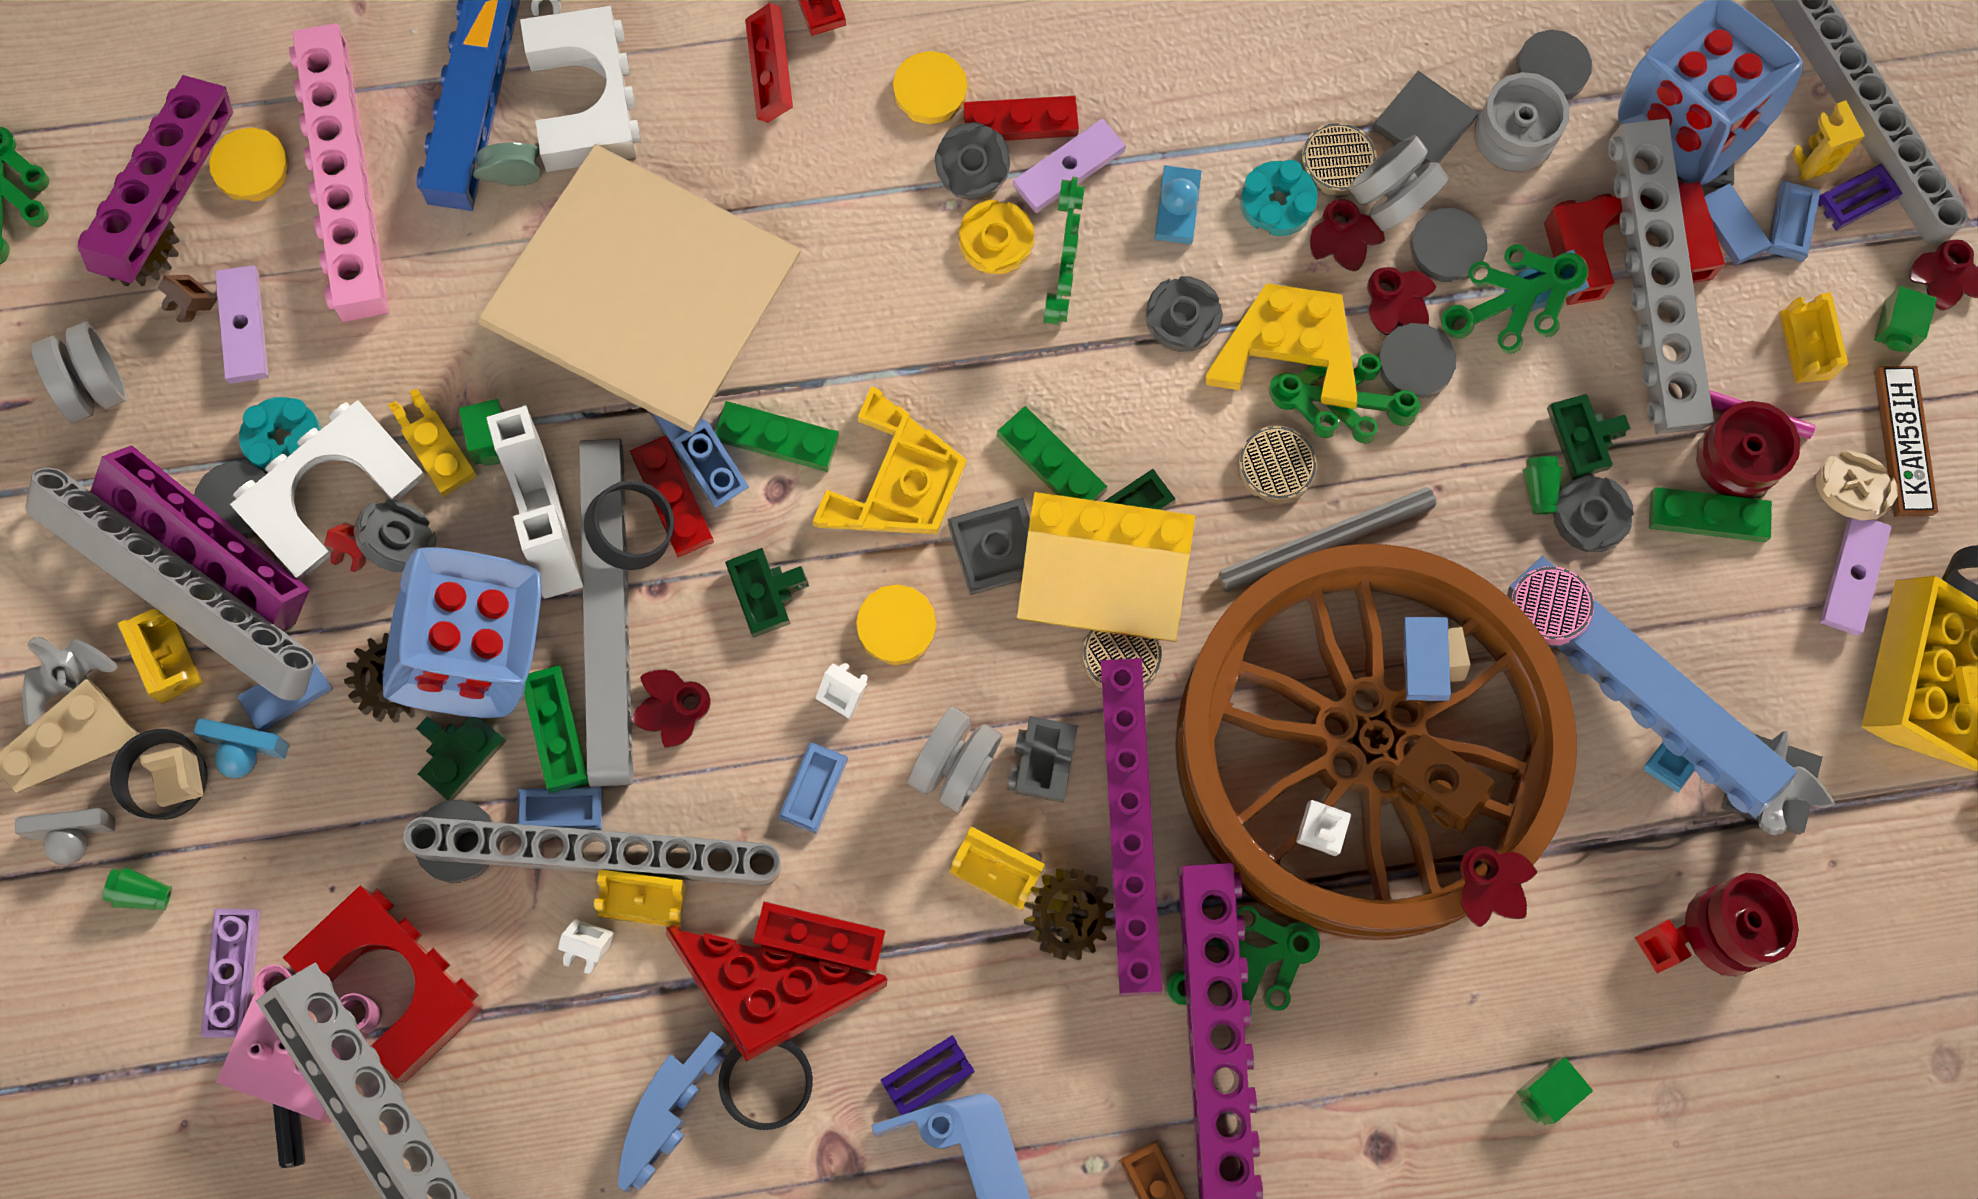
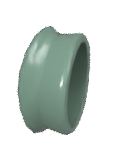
M505 142L486 146L475 155L478 168L473 173L475 179L509 186H526L536 183L540 177V169L535 165L536 158L540 153L539 148L532 144Z

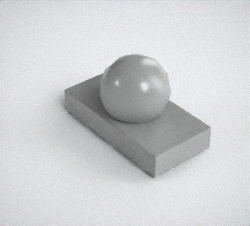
M100 808L20 816L15 819V833L29 840L44 839L43 847L45 854L50 861L57 865L73 864L85 855L88 846L86 834L115 831V817Z

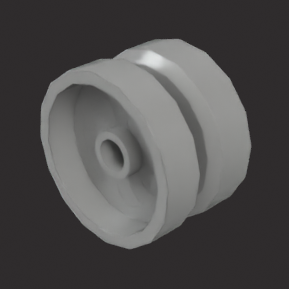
M1520 72L1503 78L1494 85L1475 123V140L1480 152L1491 164L1506 171L1524 172L1540 166L1550 157L1569 122V104L1564 92L1552 80L1539 74Z
M1417 135L1404 139L1381 155L1360 173L1348 187L1360 204H1368L1377 200L1372 206L1369 216L1382 231L1397 225L1421 208L1442 189L1449 179V176L1438 162H1428L1421 165L1426 158L1428 149Z
M84 321L66 329L65 344L54 336L46 337L31 344L32 356L40 377L54 403L70 423H76L93 416L94 400L105 409L127 401L126 389L119 371L102 339L89 322Z
M951 706L935 727L910 774L908 785L927 795L933 792L946 776L947 778L940 791V804L959 813L986 777L1003 734L984 724L975 729L968 741L964 742L971 728V716L955 706Z

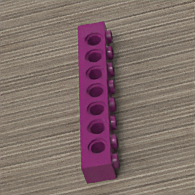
M1142 658L1101 660L1120 997L1162 995Z
M1233 863L1178 867V884L1199 1199H1263L1261 1175H1254L1253 1157L1260 1156V1141L1258 1131H1251L1250 1113L1257 1112V1098L1255 1088L1248 1087L1247 1070H1253L1254 1054L1252 1044L1245 1043L1244 1026L1251 1025V1011L1249 1001L1242 1000L1241 983L1248 982V967L1246 958H1240L1238 941L1245 939V924L1243 915H1237L1236 898H1241L1242 896L1240 872H1234ZM1209 895L1217 897L1222 904V913L1215 920L1208 919L1202 912V902ZM1212 938L1219 939L1225 946V955L1217 963L1211 962L1206 957L1204 951L1206 943ZM1215 981L1223 982L1228 989L1227 1000L1219 1006L1212 1004L1207 995L1209 986ZM1224 1024L1231 1032V1040L1226 1047L1217 1049L1211 1043L1210 1034L1215 1026ZM1221 1068L1230 1069L1234 1076L1232 1087L1225 1092L1217 1091L1213 1084V1077ZM1224 1112H1232L1237 1120L1236 1129L1229 1135H1220L1216 1128L1217 1118ZM1236 1156L1240 1163L1238 1174L1234 1178L1223 1179L1219 1173L1221 1161L1225 1157Z

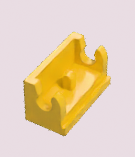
M1846 100L1834 106V111L1829 118L1824 112L1818 117L1820 129L1808 139L1810 149L1813 150L1809 157L1803 154V149L1800 145L1794 147L1792 154L1801 172L1799 177L1802 183L1836 171L1865 137Z
M1832 292L1821 293L1808 303L1804 302V297H1799L1792 301L1785 310L1779 312L1795 383L1832 380L1849 364Z
M151 609L127 621L123 620L117 623L148 695L163 704L203 685V681L177 623L162 614L158 609Z
M970 826L951 864L952 867L949 873L1023 911L1024 904L1032 893L1030 889L1032 886H1036L1045 864Z
M599 869L597 883L600 886L598 899H594V909L598 912V918L665 927L673 925L681 928L687 886L683 880Z

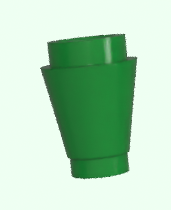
M1542 456L1526 459V468L1522 469L1533 515L1557 513L1556 505L1558 504L1562 466H1558V457Z
M124 867L122 870L113 868L107 877L102 900L111 903L112 908L158 909L165 911L171 897L172 886L164 885L162 882L127 867Z

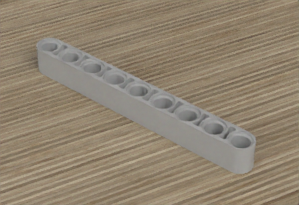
M1771 0L1835 102L1847 101L1865 135L1861 143L1875 165L1878 166L1882 163L1903 193L1898 198V201L1920 236L1926 242L1935 245L1948 241L1966 223L1968 219L1966 206L1833 0Z
M621 438L582 440L579 446L588 782L590 787L632 785L633 746L627 570L615 568L602 561L590 548L584 532V517L591 501L613 484L625 481L623 445ZM616 490L608 493L603 498L598 511V522L608 542L617 549L627 553L625 490Z
M40 468L33 472L25 505L26 512L32 518L275 696L289 701L301 699L306 694L315 665V657L307 648L66 473L54 468Z
M420 817L410 821L403 833V841L408 850L421 859L432 861L598 873L599 869L669 879L760 886L774 882L781 870L780 855L777 850L771 845L755 842ZM424 829H434L436 833L434 843L426 849H419L416 846L417 835ZM467 832L477 833V846L470 852H461L458 848L459 838ZM509 835L519 836L521 839L520 849L513 855L506 856L501 854L500 844L502 840ZM553 838L561 839L563 841L562 853L552 859L543 857L542 847L544 843ZM596 841L605 844L606 852L601 860L597 862L585 860L584 850L588 844ZM634 845H643L648 849L647 859L640 865H631L626 862V852ZM676 848L686 849L690 853V860L686 866L676 869L668 865V854ZM718 851L727 852L732 857L731 866L721 872L714 871L709 866L710 857ZM765 854L773 859L774 867L769 873L759 875L752 871L750 864L757 855Z

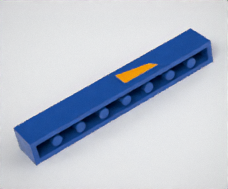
M458 0L456 9L458 25L456 31H452L449 37L448 46L451 55L448 65L444 64L441 71V86L443 87L441 98H436L433 105V119L435 121L433 132H428L425 139V154L427 155L425 166H420L417 173V188L421 190L427 205L473 211L480 181L473 176V173L478 168L475 155L480 149L488 146L520 0Z

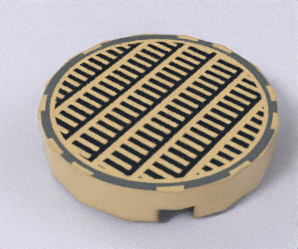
M1331 123L1320 126L1309 135L1301 151L1300 164L1302 169L1313 179L1315 186L1320 188L1319 191L1327 195L1343 197L1352 194L1348 187L1360 173L1377 159V153L1372 140L1362 130L1350 124Z
M1278 425L1264 427L1251 434L1241 448L1237 466L1240 480L1248 492L1255 497L1258 495L1262 499H1267L1266 502L1278 504L1291 502L1306 492L1314 480L1317 460L1315 450L1306 437L1294 429Z
M1089 630L1083 643L1082 663L1090 680L1100 689H1102L1101 660L1142 658L1144 688L1155 679L1162 663V646L1159 640Z

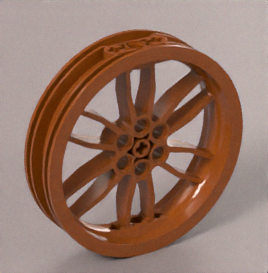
M1386 544L1338 546L1304 555L1269 572L1246 589L1217 621L1190 673L1180 702L1176 726V766L1182 796L1201 841L1217 864L1233 863L1234 872H1240L1242 890L1248 896L1274 914L1292 923L1301 922L1308 924L1316 932L1369 941L1402 939L1438 930L1466 917L1460 901V894L1465 880L1461 878L1446 887L1441 888L1439 886L1428 833L1416 805L1403 800L1396 793V787L1393 786L1394 770L1404 759L1403 748L1413 747L1424 733L1466 762L1512 775L1511 779L1515 781L1510 791L1507 805L1489 799L1478 814L1503 822L1495 849L1498 854L1517 852L1525 856L1534 865L1554 837L1570 799L1577 760L1575 715L1561 668L1544 637L1528 616L1507 595L1489 581L1456 562L1418 549ZM1354 591L1357 596L1366 644L1365 677L1356 680L1353 678L1335 642L1323 596L1325 594ZM1371 591L1404 597L1442 613L1463 628L1464 637L1470 634L1475 637L1496 662L1465 688L1451 694L1449 701H1437L1428 706L1424 700H1406V684L1401 691L1397 692L1388 689L1384 685L1382 632ZM1307 600L1311 605L1320 654L1340 701L1333 702L1287 675L1242 661L1250 638L1274 617ZM1504 672L1520 704L1529 741L1521 761L1484 746L1431 737L1427 733L1426 724L1463 704L1496 674ZM1243 678L1281 694L1313 715L1312 723L1272 720L1232 707L1233 703L1230 700L1237 680L1240 681ZM1364 694L1368 696L1373 703V709L1364 710L1356 704L1355 695ZM1394 708L1407 710L1411 715V724L1399 722L1394 715ZM1334 719L1338 721L1342 726L1343 734L1339 736L1330 734L1325 728V720ZM1222 720L1264 737L1316 746L1321 757L1281 779L1242 813H1235L1220 778L1214 740ZM1370 734L1376 736L1375 743L1378 744L1376 748L1369 746L1370 739L1367 737ZM1341 758L1346 760L1351 766V775L1344 776L1336 772L1333 765L1334 759ZM1373 773L1385 774L1390 780V789L1382 790L1374 784ZM1316 777H1319L1322 783L1330 789L1322 804L1334 807L1346 791L1358 793L1361 797L1363 850L1375 899L1356 898L1325 890L1301 879L1281 866V858L1299 844L1296 842L1299 830L1274 852L1267 854L1244 828L1245 824L1281 794ZM1436 780L1430 784V787L1439 793H1445L1452 789L1451 785L1443 780ZM1392 803L1411 842L1423 888V895L1401 899H1392L1390 895L1380 844L1381 805ZM1484 862L1475 869L1478 875L1485 876L1487 873V866Z

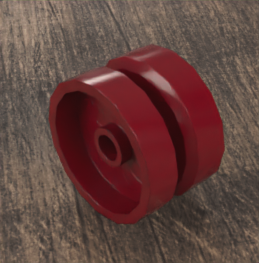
M1753 400L1735 404L1725 411L1705 431L1697 445L1696 462L1702 478L1713 490L1721 495L1757 498L1775 486L1780 479L1793 469L1800 455L1801 440L1795 424L1784 411L1770 403Z
M1746 872L1697 893L1689 902L1685 915L1686 935L1695 955L1707 968L1720 975L1737 977L1780 961L1789 956L1797 943L1799 933L1797 913L1789 896L1776 882L1762 874Z

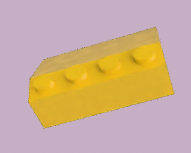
M1034 492L1017 619L1176 643L1195 515Z
M1937 576L1895 580L1864 712L1862 728L1889 743L1972 771H1978V702L1970 704L1960 703L1953 672L1954 667L1967 666L1978 668L1977 601Z

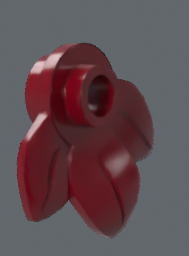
M1339 199L1332 201L1326 206L1322 215V222L1313 228L1310 236V250L1316 260L1333 254L1335 261L1340 266L1356 272L1362 267L1366 259L1367 245L1373 246L1384 243L1385 235L1384 231L1380 230L1370 216L1360 214L1357 206L1352 201ZM1342 216L1346 219L1347 223H1340L1334 217Z
M1958 239L1945 241L1935 252L1923 253L1914 261L1909 273L1910 281L1928 285L1927 293L1937 298L1935 307L1939 310L1945 311L1952 308L1961 299L1963 294L1978 298V267L1973 263L1974 251L1967 242ZM1949 256L1953 257L1957 263H1954Z
M1393 267L1379 268L1371 274L1367 283L1368 293L1372 298L1368 313L1372 323L1379 332L1389 335L1395 329L1397 323L1400 326L1410 323L1429 325V314L1423 298L1433 293L1436 285L1428 276L1418 271L1401 273ZM1380 284H1389L1392 288V291L1388 292L1383 290L1380 287Z
M653 670L640 676L641 682L650 697L636 709L631 717L632 723L645 731H661V740L665 748L683 744L692 736L695 722L702 719L710 709L711 698L707 689L697 682H684L676 672L671 670ZM696 697L698 699L696 707L687 709L683 706L686 698Z
M1478 846L1467 851L1460 863L1461 875L1465 880L1460 894V901L1468 919L1477 927H1482L1487 923L1492 912L1507 919L1526 918L1527 901L1521 884L1528 882L1537 874L1534 865L1525 856L1517 852L1498 854L1495 850L1485 846ZM1478 860L1483 861L1487 866L1485 876H1480L1475 871V863Z

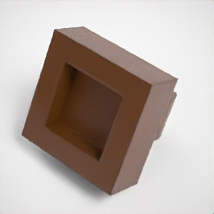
M164 275L158 286V289L166 295L161 306L164 311H173L178 305L180 306V314L176 319L179 323L191 322L195 318L196 311L211 310L217 299L214 294L190 275Z

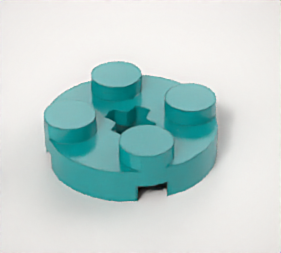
M1291 159L1284 162H1266L1257 166L1246 176L1240 198L1241 210L1246 220L1256 229L1261 227L1264 230L1270 231V235L1288 236L1300 231L1309 222L1317 205V189L1313 179L1302 169L1299 162ZM1274 192H1281L1287 196L1285 205H1280L1278 201L1271 202L1269 198L1273 196Z
M275 397L245 410L243 423L239 431V443L245 457L255 467L268 474L265 468L269 463L281 454H285L287 457L300 447L297 442L302 436L313 428L320 431L322 427L318 418L302 400L289 397ZM283 428L285 431H291V436L285 437L284 444L278 445L275 439H272L273 434L279 429Z

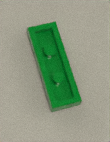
M725 401L715 432L722 444L825 472L829 471L839 439V431Z
M1026 406L997 430V437L1056 495L1096 501L1107 491L1108 486Z
M1655 487L1650 492L1649 529L1764 543L1771 538L1772 501Z
M561 666L529 673L525 681L524 695L548 793L588 784L587 771Z

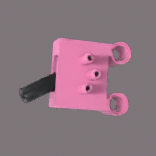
M272 964L259 970L254 978L253 988L255 994L216 1083L273 1104L279 1166L281 1168H294L303 1165L306 1161L301 1114L329 1123L332 1120L256 1003L258 998L270 990L271 983L278 976L284 975L287 979L296 974L294 971L281 965ZM346 994L339 1000L348 1011L357 1004L362 1003L365 1006V1018L357 1025V1028L366 1040L368 1034L373 1032L380 1023V1008L375 1001L361 994ZM331 1047L333 1054L341 1060L338 1051Z

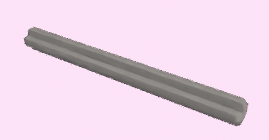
M1425 487L1224 568L1218 574L1221 586L1225 591L1229 592L1262 578L1274 569L1294 559L1323 549L1343 546L1432 510L1437 504L1436 497L1431 488Z

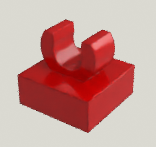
M344 522L327 530L324 545L334 549L330 555L331 564L337 565L341 563L344 559V553H347L352 558L350 571L356 572L363 568L366 563V557L356 545L353 533L355 526Z
M1670 919L1634 937L1657 974L1692 956L1686 946V943L1689 941L1686 935L1685 924L1676 929Z

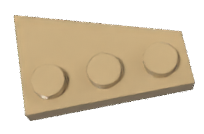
M85 679L0 751V776L15 793H21L67 774L69 771L90 762H96L110 756V754L119 751L132 737L140 733L91 679Z

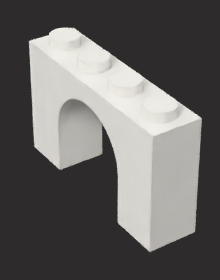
M611 6L520 19L525 54L531 72L565 66H584L598 72L606 80V87L602 97L588 110L573 115L535 120L540 155L546 172L580 167L595 144L626 160L637 158L635 144L641 143L638 120H631L629 110L636 109L632 86L625 87L624 76L631 75L627 53H620L618 43L625 42L621 19L614 20Z
M358 400L351 406L347 402L340 405L330 414L329 419L331 422L320 431L313 428L297 442L300 447L288 457L285 454H281L265 468L268 474L257 483L253 480L246 482L233 494L236 500L230 505L299 581L306 578L330 558L331 555L303 524L295 508L297 485L309 469L322 462L332 460L352 463L364 470L390 500H399L425 478L420 468Z
M527 406L486 417L495 451L506 473L520 513L513 516L521 548L529 566L540 571L541 593L544 599L584 587L548 458Z

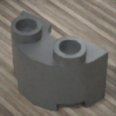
M1030 716L1027 730L1019 729L1014 753L1022 754L1020 767H1011L1007 790L1015 791V794L1064 803L1078 725Z

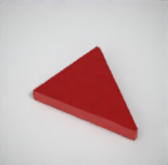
M673 925L666 927V936L746 1062L887 987L888 979L883 974L876 973V976L853 971L851 970L852 967L823 960H819V962L794 957L793 953L763 946L759 949L738 944L736 940L708 933H704L703 936L679 930L678 926Z

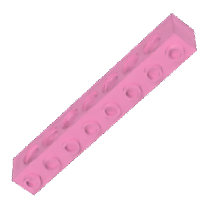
M338 23L292 31L294 46L289 47V55L294 70L298 69L299 79L294 80V89L298 102L303 103L304 113L299 114V123L303 136H308L309 147L304 148V157L308 170H313L314 181L309 182V191L313 204L318 205L320 215L314 217V225L319 240L323 239L325 251H319V259L323 273L329 276L330 286L324 287L328 308L330 310L335 309L342 322L389 314L347 41ZM326 68L323 72L316 73L319 69ZM332 101L329 105L320 107L323 103ZM337 134L334 139L325 141L327 137ZM343 168L340 173L330 175L335 169ZM349 202L343 209L335 210L339 204ZM354 237L350 243L340 245L343 239ZM359 271V274L354 279L345 280L349 273Z

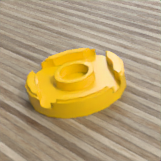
M934 51L916 53L905 59L896 70L893 80L895 103L899 109L907 113V117L913 121L929 125L943 123L951 119L952 115L963 107V102H965L968 92L966 74L960 64L950 56Z
M254 127L237 129L225 135L214 146L209 159L210 174L220 191L231 199L238 201L240 199L250 200L251 202L262 201L274 195L285 183L288 175L286 171L289 165V157L279 139L270 132Z
M987 200L974 205L964 215L959 229V248L965 260L975 269L988 274H1006L1018 269L1029 259L1034 246V226L1028 214L1018 205L1011 202L1006 204L998 202V200Z
M898 584L881 587L869 594L860 606L856 620L858 638L867 654L891 665L911 663L923 656L933 642L937 627L934 608L926 596L912 587Z

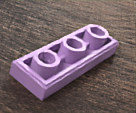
M1102 118L1013 180V187L1032 210L1038 213L1060 197L1062 179L1072 180V176L1078 177V185L1124 153L1126 145ZM1070 166V167H1073L1074 169L1069 170V169H1066V168H1064V167Z
M253 265L215 271L226 381L232 384L269 378L257 268ZM243 324H247L244 328L239 329Z
M1848 517L1819 623L1855 636L1863 633L1890 535L1891 525L1876 520L1861 521ZM1851 572L1856 575L1857 579L1852 577Z
M214 909L201 1037L235 1038L253 995L261 911L257 909ZM230 966H233L234 975L226 980L225 972Z

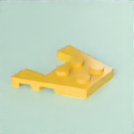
M1266 283L1206 374L1207 386L1241 391L1249 356L1327 367L1321 404L1356 409L1357 391L1342 294Z
M871 386L859 412L858 422L894 435L866 503L858 502L826 489L814 516L813 526L829 529L938 534L966 468L967 459L932 431L924 429L910 418L908 412L899 405L895 406L884 397V393L879 389Z

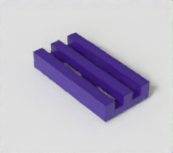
M1881 163L1819 195L1818 206L1823 205L1825 207L1824 215L1827 219L1832 217L1834 220L1832 226L1837 231L1892 203L1903 193ZM1876 177H1879L1881 182L1838 204H1835L1833 201L1835 198ZM1885 189L1889 191L1845 215L1842 214V211Z
M951 1035L880 1081L900 1115H904L919 1108L975 1073L959 1047L955 1037ZM949 1048L953 1052L952 1056L896 1090L892 1083ZM959 1062L962 1070L906 1105L903 1103L901 1097Z

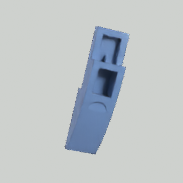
M650 412V415L663 435H666L681 462L715 509L749 488L707 420H704L702 417L692 434Z
M712 1031L684 1065L670 1054L644 1092L629 1126L620 1160L618 1187L624 1192H631L634 1187L640 1191L655 1174L656 1169L652 1165L661 1153L664 1152L667 1156L670 1155L685 1135L680 1130L686 1123L673 1112L677 1107L684 1110L699 1092V1089L695 1086L705 1073L712 1076L727 1056L723 1051L728 1045Z

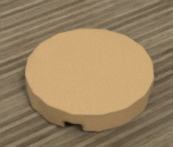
M1845 451L1838 456L1833 454L1827 457L1816 474V487L1821 498L1833 510L1849 518L1861 521L1876 520L1888 512L1898 496L1897 483L1894 477L1890 480L1889 476L1885 473L1887 468L1881 462L1866 454L1854 451Z

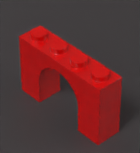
M1678 181L1693 283L1713 280L1725 265V261L1700 182L1685 184L1684 181ZM1601 194L1590 201L1576 203L1575 200H1566L1555 205L1545 220L1544 227L1553 258L1574 249L1575 253L1580 255L1588 266L1587 283L1589 288L1567 296L1565 299L1567 306L1602 300L1615 284L1603 244V235L1606 229L1620 224V214L1623 212L1621 198H1617L1612 194ZM1640 195L1642 205L1648 209H1654L1653 201L1647 196Z
M360 885L282 958L296 973L316 962L321 972L326 974L331 982H333L354 961L367 953L377 950H392L399 952L405 957L414 974L415 990L413 999L403 1016L376 1040L371 1047L378 1053L380 1063L396 1080L406 1083L482 1010L474 1001L479 994L465 979L461 977L456 982L445 971L451 965L434 947L429 952L424 949L417 941L423 935L408 919L404 918L399 922L389 912L394 907V904L378 888L371 893V891Z

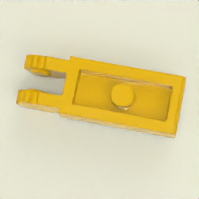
M416 387L409 393L411 394V400L416 408L421 410L424 417L410 424L406 418L407 414L400 404L394 400L387 405L403 428L400 431L441 495L445 497L477 478V475L436 411L430 409Z

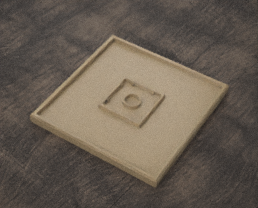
M595 144L480 314L479 325L693 434L799 258L801 249Z

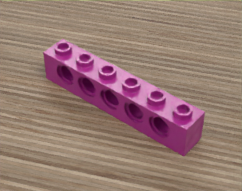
M182 75L175 88L170 89L163 108L158 116L152 118L147 134L142 142L134 147L131 160L124 171L116 176L114 187L107 199L99 204L91 225L79 237L77 247L87 271L133 283L233 114L226 86Z
M130 445L101 457L90 492L282 631L296 624L310 591L306 585L134 446Z

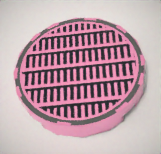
M1544 566L1528 572L1518 581L1511 600L1533 622L1548 645L1560 646L1569 643L1571 639L1577 636H1581L1587 630L1594 614V597L1588 584L1576 573L1562 567Z

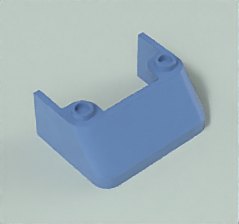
M977 1093L872 1125L875 1137L917 1123L922 1139L931 1147L943 1149L960 1143L977 1199H1030L1001 1106L991 1095Z

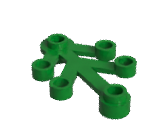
M0 127V264L7 260L10 252L9 244L2 237L3 197L20 211L22 218L30 226H42L49 218V213L41 202L28 198L4 177L5 162L21 175L23 183L33 192L45 190L50 181L49 176L40 166L30 164L15 151L16 139L4 127ZM41 175L38 181L30 182L33 176ZM40 210L37 216L29 217L32 211Z
M1072 176V180L1062 179L1058 211L1067 212L1057 294L1047 292L1043 321L1045 324L1059 325V321L1067 322L1070 299H1064L1062 296L1071 297L1073 268L1076 259L1081 215L1073 212L1074 209L1082 210L1085 186L1077 185L1078 177Z
M1520 244L1508 247L1504 258L1511 269L1522 270L1528 267L1545 273L1533 280L1493 269L1484 261L1474 263L1470 267L1468 275L1475 286L1486 287L1492 285L1508 291L1471 309L1463 305H1453L1447 308L1441 318L1442 327L1452 338L1462 339L1472 333L1476 324L1515 306L1506 329L1500 332L1497 341L1505 353H1517L1523 346L1521 333L1537 296L1551 290L1544 311L1535 317L1534 327L1543 337L1554 336L1560 328L1558 316L1568 292L1579 289L1588 277V266L1580 255L1563 253L1552 259L1527 251ZM1514 253H1524V257L1520 262H1511V257ZM1567 268L1575 269V274L1570 279L1562 278V273ZM1478 270H1488L1487 276L1484 279H1475V274ZM1458 319H1465L1466 325L1460 330L1454 329V323ZM1553 319L1554 323L1551 328L1547 330L1540 328L1543 320ZM1508 336H1516L1517 341L1513 346L1508 347L1504 345V340Z
M1364 354L1359 358L1357 366L1353 369L1356 386L1365 380H1374L1378 376L1381 361L1377 356ZM1312 365L1298 375L1284 372L1276 375L1271 380L1269 393L1273 403L1285 410L1296 408L1313 425V430L1319 437H1333L1337 431L1340 419L1352 431L1353 438L1356 441L1367 444L1375 439L1378 424L1373 418L1367 416L1360 417L1351 408L1326 405L1332 412H1321L1312 403V401L1321 402L1323 386L1312 384L1326 375L1327 367ZM1363 365H1369L1373 369H1367ZM1408 390L1400 391L1393 396L1357 391V408L1386 411L1390 421L1399 426L1413 424L1421 408L1416 394ZM1321 422L1329 423L1332 427H1325ZM1360 428H1367L1370 432H1363Z
M1240 907L1236 910L1237 915H1240L1243 911H1248L1253 916V922L1249 927L1245 926V932L1253 930L1276 942L1273 945L1260 949L1243 940H1238L1240 958H1246L1248 967V982L1241 983L1242 1000H1248L1251 1005L1267 965L1283 959L1274 985L1265 990L1263 1000L1265 1005L1271 1010H1284L1290 1004L1291 995L1289 989L1299 965L1311 962L1319 953V935L1308 924L1297 922L1283 927L1261 917L1254 907ZM1298 935L1303 936L1307 942V946L1302 952L1297 951L1293 945V940ZM1213 938L1212 941L1207 942L1205 945H1213L1225 951L1224 944L1217 938ZM1184 971L1175 972L1166 981V995L1173 1003L1186 1005V996L1180 995L1177 990L1178 983L1181 980H1185ZM1215 981L1209 987L1220 984L1222 982ZM1274 990L1281 991L1284 996L1283 1003L1279 1006L1273 1005L1270 1000V995Z

